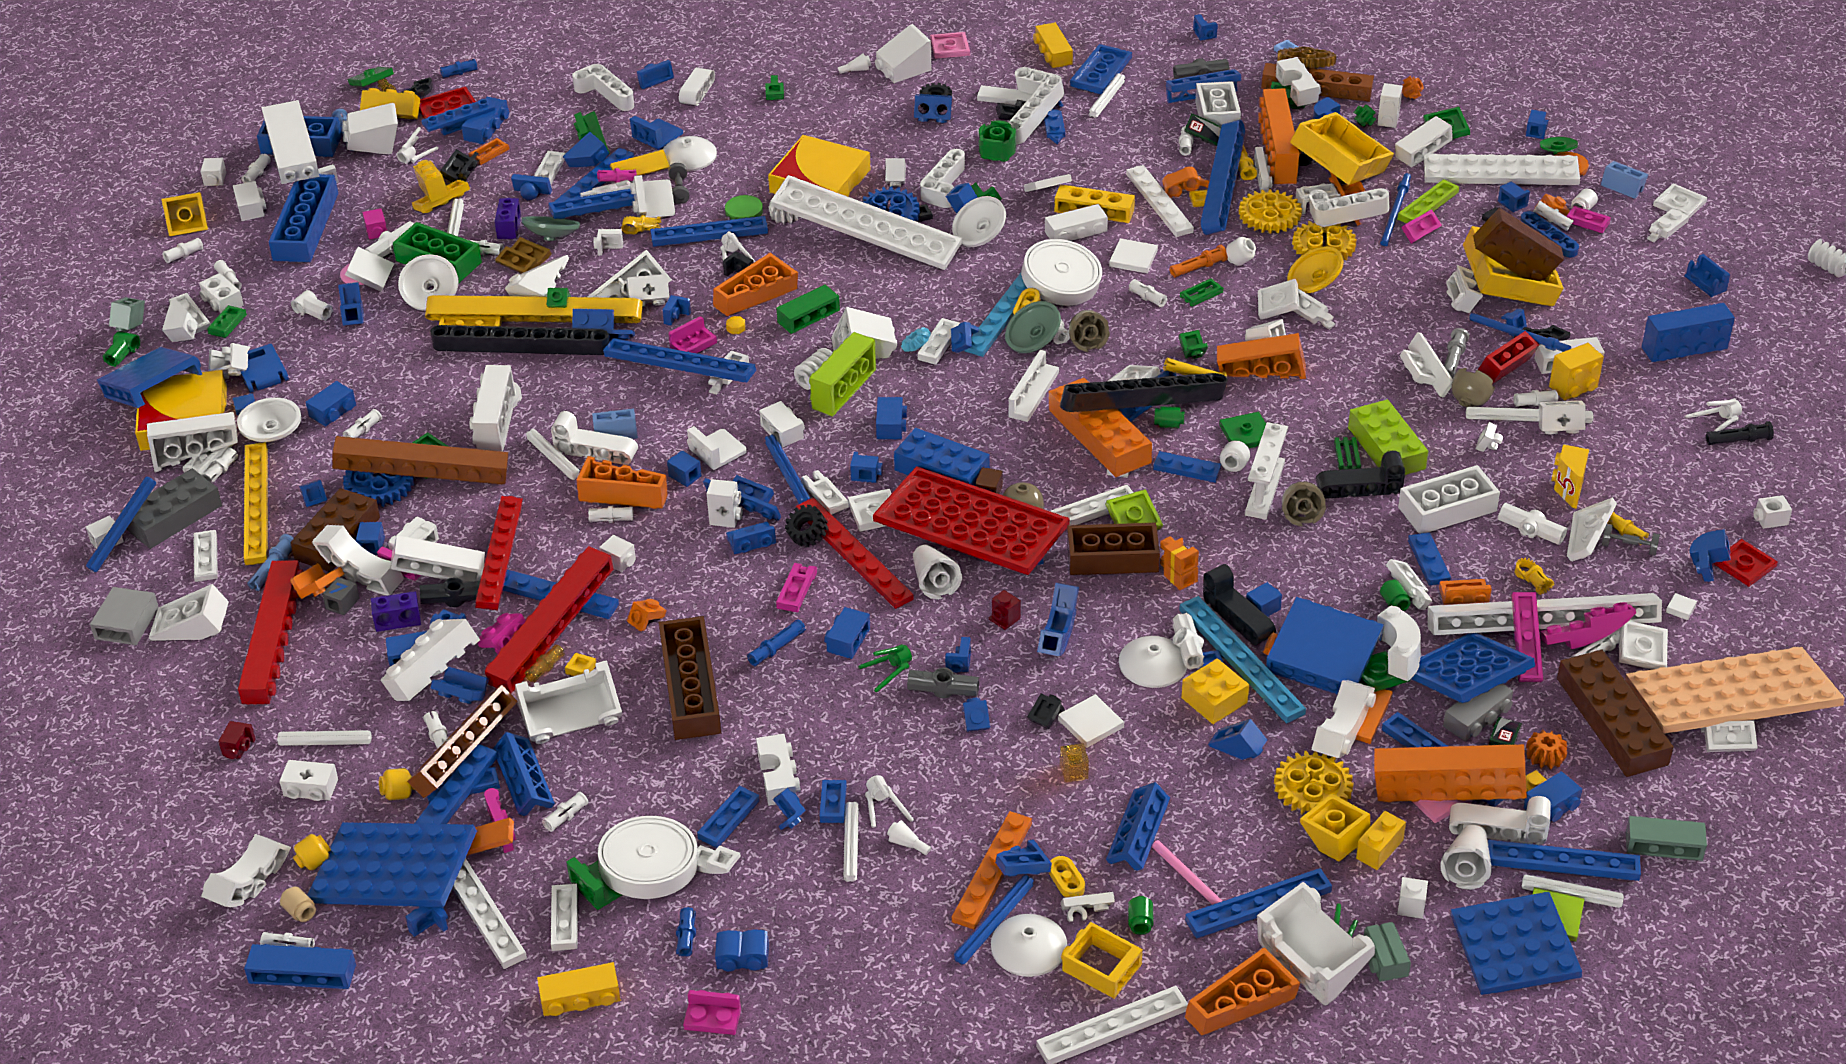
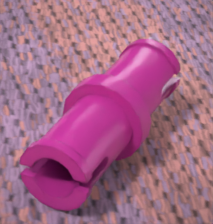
M615 168L614 170L597 171L598 182L617 183L625 180L633 181L634 176H637L636 169L620 170Z

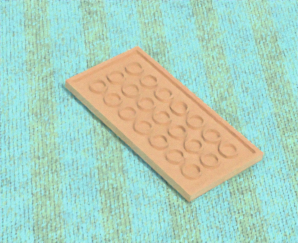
M1792 647L1777 651L1771 650L1758 654H1747L1745 656L1726 657L1719 660H1706L1693 664L1637 671L1626 674L1625 678L1627 684L1664 734L1709 727L1728 721H1748L1844 706L1845 699L1803 647Z

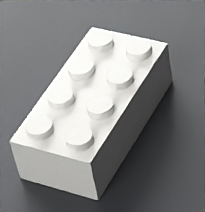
M486 365L484 373H481L480 376L481 387L477 388V402L473 404L474 416L470 417L469 424L470 429H473V444L476 445L477 449L503 452L516 394L511 365Z
M1476 465L1401 488L1398 508L1416 531L1421 534L1496 512L1500 491L1480 467Z

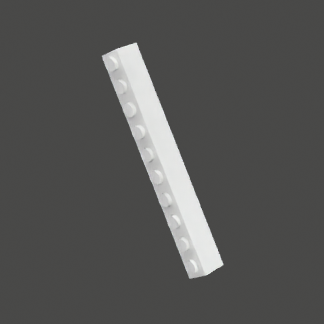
M1654 593L1537 600L1539 629H1547L1548 626L1552 625L1568 626L1570 622L1576 620L1585 622L1584 613L1591 612L1592 608L1604 607L1607 609L1620 602H1626L1636 609V614L1629 620L1631 622H1662V600ZM1512 601L1428 606V629L1433 635L1514 631Z

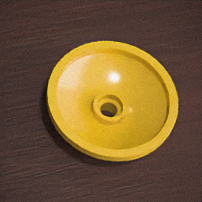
M1326 246L1310 250L1298 258L1291 266L1287 281L1296 279L1298 289L1305 293L1320 291L1329 286L1339 276L1344 263L1343 256L1334 247Z

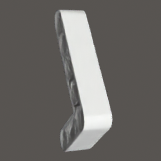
M1021 67L1015 71L1018 90L1032 94L1008 122L1013 129H1016V144L1025 142L1048 115V112L1064 96L1062 79L1059 75L1027 67Z

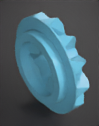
M925 327L916 329V331L911 332L902 341V349L908 352L921 348L929 340L931 332Z

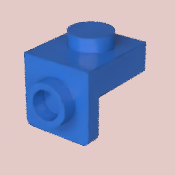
M962 322L958 326L951 328L952 351L959 353L972 347L971 335L979 332V327L971 325L969 322Z
M980 698L967 699L962 705L966 731L990 729L987 700H980Z
M789 788L772 799L788 818L778 826L781 830L786 826H789L791 829L802 820L799 816L806 810L801 805L798 796L790 791Z
M419 907L405 916L408 930L414 937L433 924H436L442 931L448 929L446 922L448 916L442 907Z

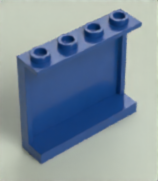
M159 347L97 379V382L105 398L139 408L145 405L140 394L142 391L181 371L202 375L201 363L193 355Z
M1296 597L1267 656L1266 667L1275 675L1338 694L1342 680L1360 682L1378 640H1382L1384 624L1356 616L1352 613H1346L1330 606H1324L1308 599Z

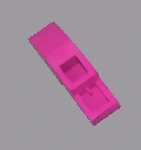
M1626 602L1616 603L1613 607L1607 609L1595 607L1591 609V612L1584 613L1585 622L1576 620L1570 622L1568 626H1548L1547 630L1540 631L1541 639L1547 645L1565 642L1571 649L1583 647L1599 641L1621 628L1636 614V609Z

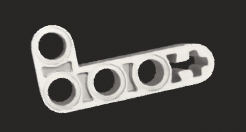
M593 64L573 73L575 92L586 93L596 89L618 109L629 111L634 108L632 89L603 65Z
M950 150L920 182L922 201L942 208L952 207L945 196L954 188L951 184L965 169V153L963 150Z
M1379 188L1329 199L1325 191L1314 190L1309 194L1310 213L1315 224L1321 227L1382 215L1389 211V192L1386 189Z
M568 411L560 412L551 427L553 446L561 454L564 452L572 456H585L584 458L591 456L595 457V460L602 461L603 459L612 463L629 465L638 449V444L631 438L578 429L576 417Z
M1535 796L1529 799L1526 811L1456 803L1450 808L1449 830L1451 833L1459 835L1467 825H1478L1485 830L1488 839L1504 841L1510 839L1511 842L1542 845L1546 842L1548 836L1551 803L1546 797Z

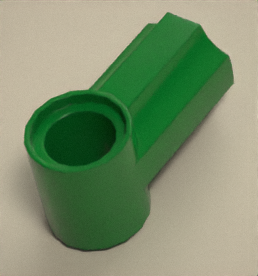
M116 332L113 337V344L102 355L103 361L109 366L116 367L129 352H136L135 349L140 347V337L131 333Z

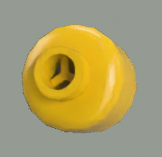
M406 768L386 770L383 776L379 777L380 794L390 801L409 798L412 790H415L407 782L411 778L410 772Z
M310 834L294 846L296 855L293 859L301 869L306 867L308 870L313 871L329 858L328 852L331 849L321 835Z

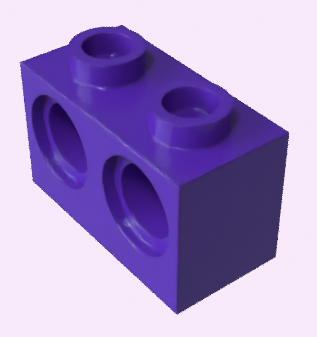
M519 198L499 199L494 221L497 239H517L521 220Z
M416 591L371 598L372 617L376 632L421 625Z

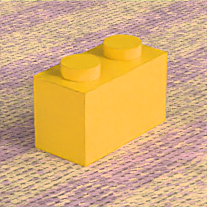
M1384 811L1358 840L1356 859L1378 870L1404 840L1406 822Z

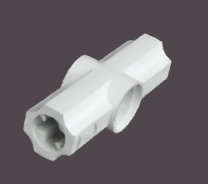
M409 221L393 232H383L378 241L365 250L382 258L389 253L395 254L392 242L414 223Z
M1504 503L1498 515V520L1519 528L1522 535H1528L1529 538L1539 536L1558 545L1564 540L1568 529L1547 520L1545 515L1539 510L1527 512L1508 503Z
M1177 614L1173 618V628L1175 631L1173 643L1180 648L1185 667L1190 670L1194 668L1199 669L1204 664V656L1201 649L1204 640L1197 635L1193 619L1189 614Z

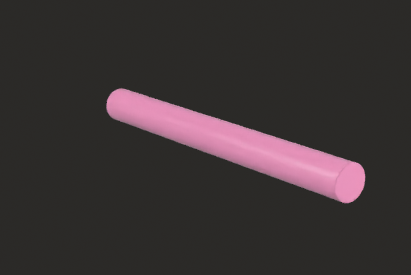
M1159 840L1152 844V848L1212 905L1222 902L1209 887Z

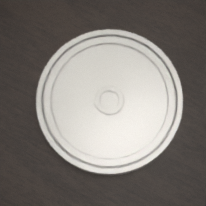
M1049 239L1040 241L1028 249L1024 258L1021 275L1026 287L1037 289L1042 300L1057 305L1070 306L1082 304L1096 294L1102 277V267L1097 257L1084 246L1068 240Z
M640 816L622 821L609 829L599 843L598 864L601 878L615 892L632 898L653 899L673 894L685 887L697 871L698 850L696 839L686 826L666 817Z

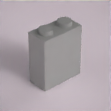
M112 587L90 623L94 639L137 645L159 608L155 593Z

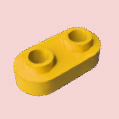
M1034 288L1022 291L1013 309V314L1015 315L1021 308L1030 303L1041 301L1039 291Z
M1057 856L1051 859L1052 865L1049 875L1060 893L1066 898L1082 896L1085 892V881L1072 860L1065 856Z

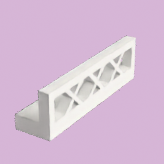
M1040 350L1009 397L1010 418L1028 422L1057 377L1059 367L1046 364V351Z

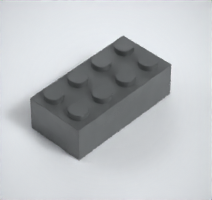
M192 468L151 492L126 530L151 549L221 507L222 502L218 487Z

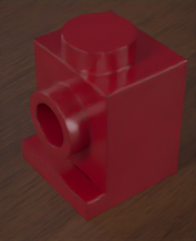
M1006 590L1001 591L992 598L990 621L1007 630L1021 619V600Z
M229 721L218 741L222 756L228 759H240L244 751L249 749L250 742L254 743L256 740L252 724Z

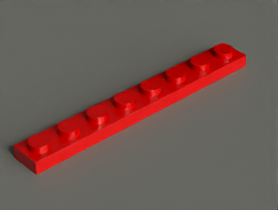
M501 496L476 597L475 608L498 611L523 498Z
M814 497L796 506L800 510L801 505L807 508L808 504L820 510L828 523L826 524L828 530H824L826 535L822 537L895 609L914 600V594ZM809 521L807 523L811 526L813 521Z

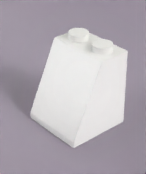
M913 24L909 25L876 51V68L881 70L886 78H889L893 83L931 71V41Z
M389 103L348 113L346 121L343 120L342 132H344L343 142H346L347 150L392 154L398 125L395 104Z
M846 307L831 337L833 350H837L846 338L853 332L875 339L876 359L889 358L892 351H895L897 347V340L894 335L895 329L891 318Z

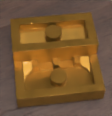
M519 237L511 248L506 246L495 259V262L519 273H524L540 266L552 253L550 249Z

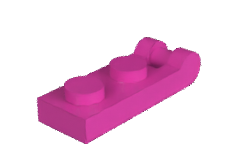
M799 563L793 564L776 601L777 609L799 612L808 589L817 574L816 566L803 567Z
M495 788L487 789L484 796L491 821L495 822L508 818L506 810H501L498 790ZM513 831V841H515L516 837ZM513 843L502 846L504 853L514 850Z

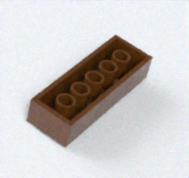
M704 616L658 622L674 739L680 740L722 734Z
M1603 649L1560 660L1557 680L1626 777L1670 764L1674 746Z

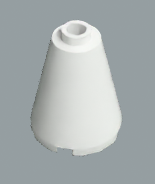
M921 545L916 548L913 553V560L919 587L924 595L931 599H942L941 595L944 594L952 595L959 588L962 581L959 565L929 545Z
M1467 825L1464 827L1441 859V872L1448 882L1451 880L1457 883L1456 887L1471 890L1483 886L1484 882L1491 876L1492 871L1487 835L1485 830L1478 825Z

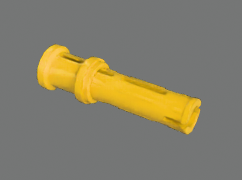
M1243 144L1238 170L1244 181L1253 180L1257 176V170L1254 167L1253 160L1248 157Z

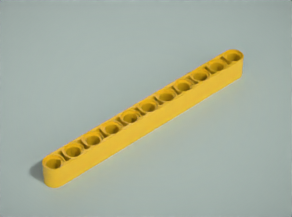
M432 295L427 297L425 318L431 321H440L441 316H501V321L572 322L573 309H613L614 323H640L643 302L637 298L568 297L566 308H548L546 305L547 297Z

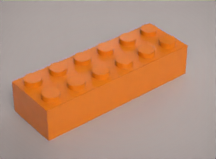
M1263 89V95L1259 97L1261 112H1258V123H1260L1262 144L1265 145L1264 153L1268 157L1267 165L1270 166V176H1272L1274 184H1297L1299 149L1290 143L1295 131L1286 90Z
M1081 378L1068 384L1089 382L1085 378ZM1065 385L1048 391L1049 411L1115 477L1152 463V442L1120 411L1108 409L1067 412L1060 408Z
M1524 744L1374 749V773L1378 801L1417 802L1419 800L1466 801L1527 798Z

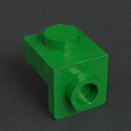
M976 182L971 185L977 197L991 196L999 201L1002 200L993 186L983 192Z
M548 288L547 307L566 308L568 297H571L568 288Z
M1199 330L1180 333L1178 336L1185 358L1192 357L1193 359H1198L1204 356L1208 345L1203 343Z

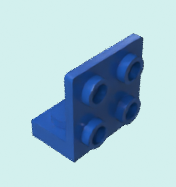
M637 116L630 118L632 138L658 150L683 134V129L659 118L651 123Z

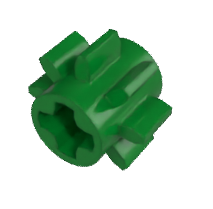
M1366 104L1364 107L1358 106L1353 112L1356 114L1354 120L1363 127L1366 125L1372 126L1376 121V118L1373 117L1376 112Z

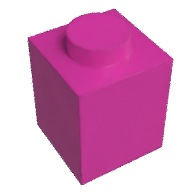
M381 208L362 212L369 240L379 238L383 232L387 231Z

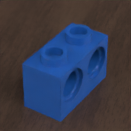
M915 94L914 118H918V121L928 122L929 119H936V122L947 123V120H951L952 96ZM922 103L927 104L929 111L922 113L919 110V105ZM941 104L945 105L948 109L944 114H940L937 111V107Z

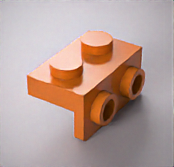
M317 563L293 577L290 581L302 599L310 594H313L315 597L326 590L324 586L328 588L337 577H341L345 573L341 567H338L325 574L320 564Z
M1485 579L1440 581L1439 590L1444 605L1490 602L1492 589L1490 585H1486Z

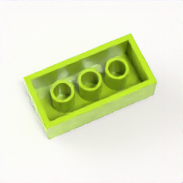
M853 332L821 364L819 369L811 374L809 384L812 409L834 416L876 371L875 339Z
M1388 399L1350 409L1348 429L1356 437L1377 467H1381L1382 456L1386 452L1393 450L1401 454L1405 475L1426 469L1427 448Z

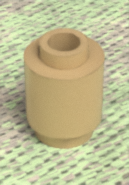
M299 887L288 888L282 893L280 905L296 921L307 922L315 915L316 908L314 902Z

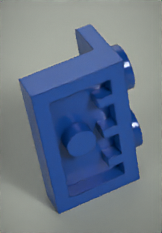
M768 521L726 532V538L734 555L761 547H768L776 543L775 528L770 526Z

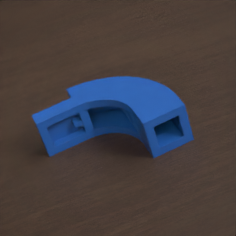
M1055 583L1049 619L1045 628L1041 629L1037 652L1054 656H1062L1065 652L1077 611L1078 586Z

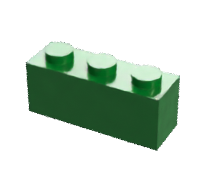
M827 285L820 286L776 307L777 323L790 334H793L840 311L839 295Z

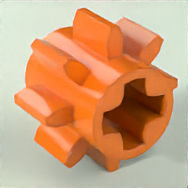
M1409 76L1403 80L1402 94L1406 98L1416 99L1422 96L1420 92H1422L1424 86L1418 77Z

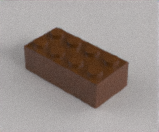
M1500 207L1473 235L1475 249L1524 279L1544 281L1564 261L1561 246Z
M340 488L290 542L294 560L310 566L318 563L322 570L333 571L337 566L332 561L328 564L315 548L312 541L327 525L344 526L349 535L356 541L360 522H377L380 519L377 500Z
M1156 523L1067 525L1070 575L1159 572L1160 550Z

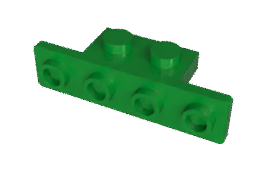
M595 111L584 116L581 112L574 114L576 119L574 126L578 132L579 140L591 132L604 143L608 150Z

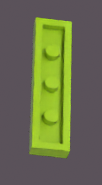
M1443 179L1398 213L1397 219L1407 224L1431 209L1434 212L1459 193V186Z

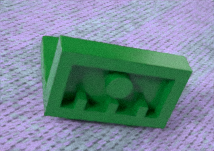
M575 857L566 861L569 881L572 884H577L578 891L597 911L622 896V894L612 890L603 881L599 872L598 861L589 866L585 863L581 864Z

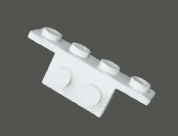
M1417 332L1408 346L1410 351L1403 350L1400 357L1404 362V366L1412 374L1414 381L1420 384L1432 385L1440 397H1445L1452 387L1453 379L1423 334Z

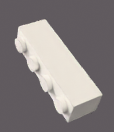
M397 535L392 550L390 569L445 580L454 577L461 579L463 582L480 581L482 577L485 552Z

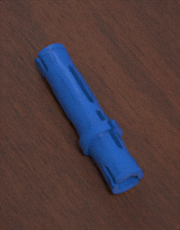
M797 619L769 640L762 641L758 648L747 654L749 663L757 666L766 658L776 655V651L806 631L804 623Z

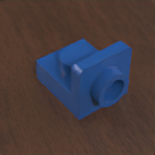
M1201 14L1194 15L1193 31L1199 40L1217 38L1218 24L1216 22L1207 23Z
M670 296L663 308V321L666 325H672L674 320L679 318L680 314H691L689 298Z
M961 637L960 646H956L955 653L945 654V667L952 670V672H969L971 658L970 637Z

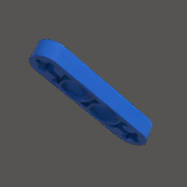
M1526 211L1521 214L1520 221L1561 246L1563 256L1572 258L1578 255L1579 244L1535 212Z

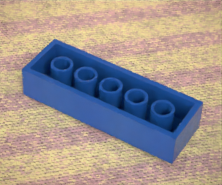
M319 174L320 177L295 181L269 240L273 261L311 262L338 196L335 175Z

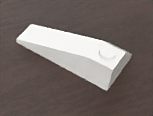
M645 250L588 297L628 298L627 277L667 273L651 254ZM667 275V279H668V283H669V282L672 281V279ZM645 288L644 292H647V295H651L649 288Z
M568 255L548 261L520 275L512 276L505 290L509 296L547 297L548 288H555L556 283L554 280L560 278L559 272L565 268L569 260Z

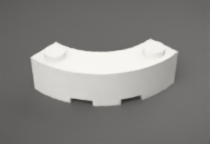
M327 525L312 541L315 548L328 564L332 561L337 567L342 568L345 573L343 577L354 583L358 581L366 585L367 590L382 595H391L404 580L401 571L390 569L391 561L379 558L366 551L349 535L344 526Z
M1389 606L1377 615V622L1384 624L1382 641L1391 646L1388 650V674L1409 681L1419 668L1421 658L1420 629L1414 619L1399 607Z
M1342 680L1339 693L1333 705V712L1335 714L1331 719L1327 718L1321 726L1317 727L1311 750L1336 758H1341L1345 754L1348 755L1356 735L1365 720L1369 707L1372 708L1376 700L1375 688L1349 680Z
M255 834L243 856L232 867L221 873L210 874L204 884L201 897L225 907L243 905L244 900L249 897L255 898L266 886L264 880L271 873H277L291 847Z

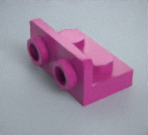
M689 990V1004L683 1024L684 1030L729 1035L736 1034L741 1012L739 995L707 992L705 990Z

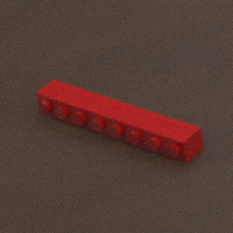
M590 546L583 553L579 554L575 563L565 571L560 581L553 585L550 593L545 599L540 601L535 611L526 618L525 623L519 630L514 632L510 641L500 649L495 659L486 666L485 675L489 679L488 685L495 688L503 685L510 694L515 690V684L521 683L614 570L611 555Z
M298 560L271 561L238 686L242 704H270L271 696L276 694L275 680L280 678L279 664L284 662L283 648L288 645L287 632L292 629L291 616L296 613L295 600L299 598L297 591L290 579L303 572V569H300Z

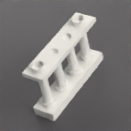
M1266 423L1248 477V481L1255 483L1245 510V516L1267 520L1285 464V458H1280L1279 455L1288 426Z

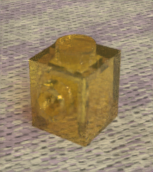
M1084 743L1060 747V768L1065 782L1088 779L1089 759Z

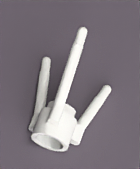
M418 127L396 155L400 162L408 164L411 161L415 163L418 159L438 150V147L431 148L416 156V150L413 145L419 139L417 134L421 128Z
M727 232L723 235L721 240L723 245L720 247L723 260L727 258V251L735 252L738 249L745 256L753 259L734 233Z
M1735 398L1707 402L1708 406L1720 407L1687 414L1685 418L1719 412L1722 418L1728 419L1714 430L1721 431L1731 423L1738 421L1737 416L1741 415L1742 406Z
M876 775L867 781L868 791L865 793V796L868 800L872 828L876 827L873 799L882 801L890 797L910 822H913V817L892 792L890 786H887L882 776Z

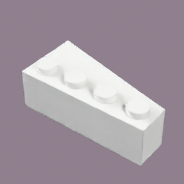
M234 412L147 424V437L154 472L161 471L163 467L168 465L180 464V461L191 457L192 459L197 458L204 452H213L238 443Z
M466 619L435 620L430 624V629L425 634L419 636L409 650L402 653L401 659L386 670V674L381 679V682L394 700L410 701L432 682L431 676H436L448 668L447 662L455 657L460 658L466 653L464 648L468 644L475 645L480 641Z

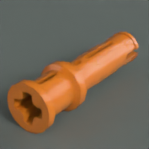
M1220 244L1213 250H1205L1197 257L1170 266V274L1176 278L1204 266L1212 267L1214 263L1219 261L1225 262L1228 259L1226 249Z

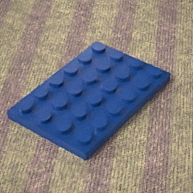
M342 822L330 847L331 851L328 852L329 858L322 863L307 896L315 904L444 907L477 830L474 825Z

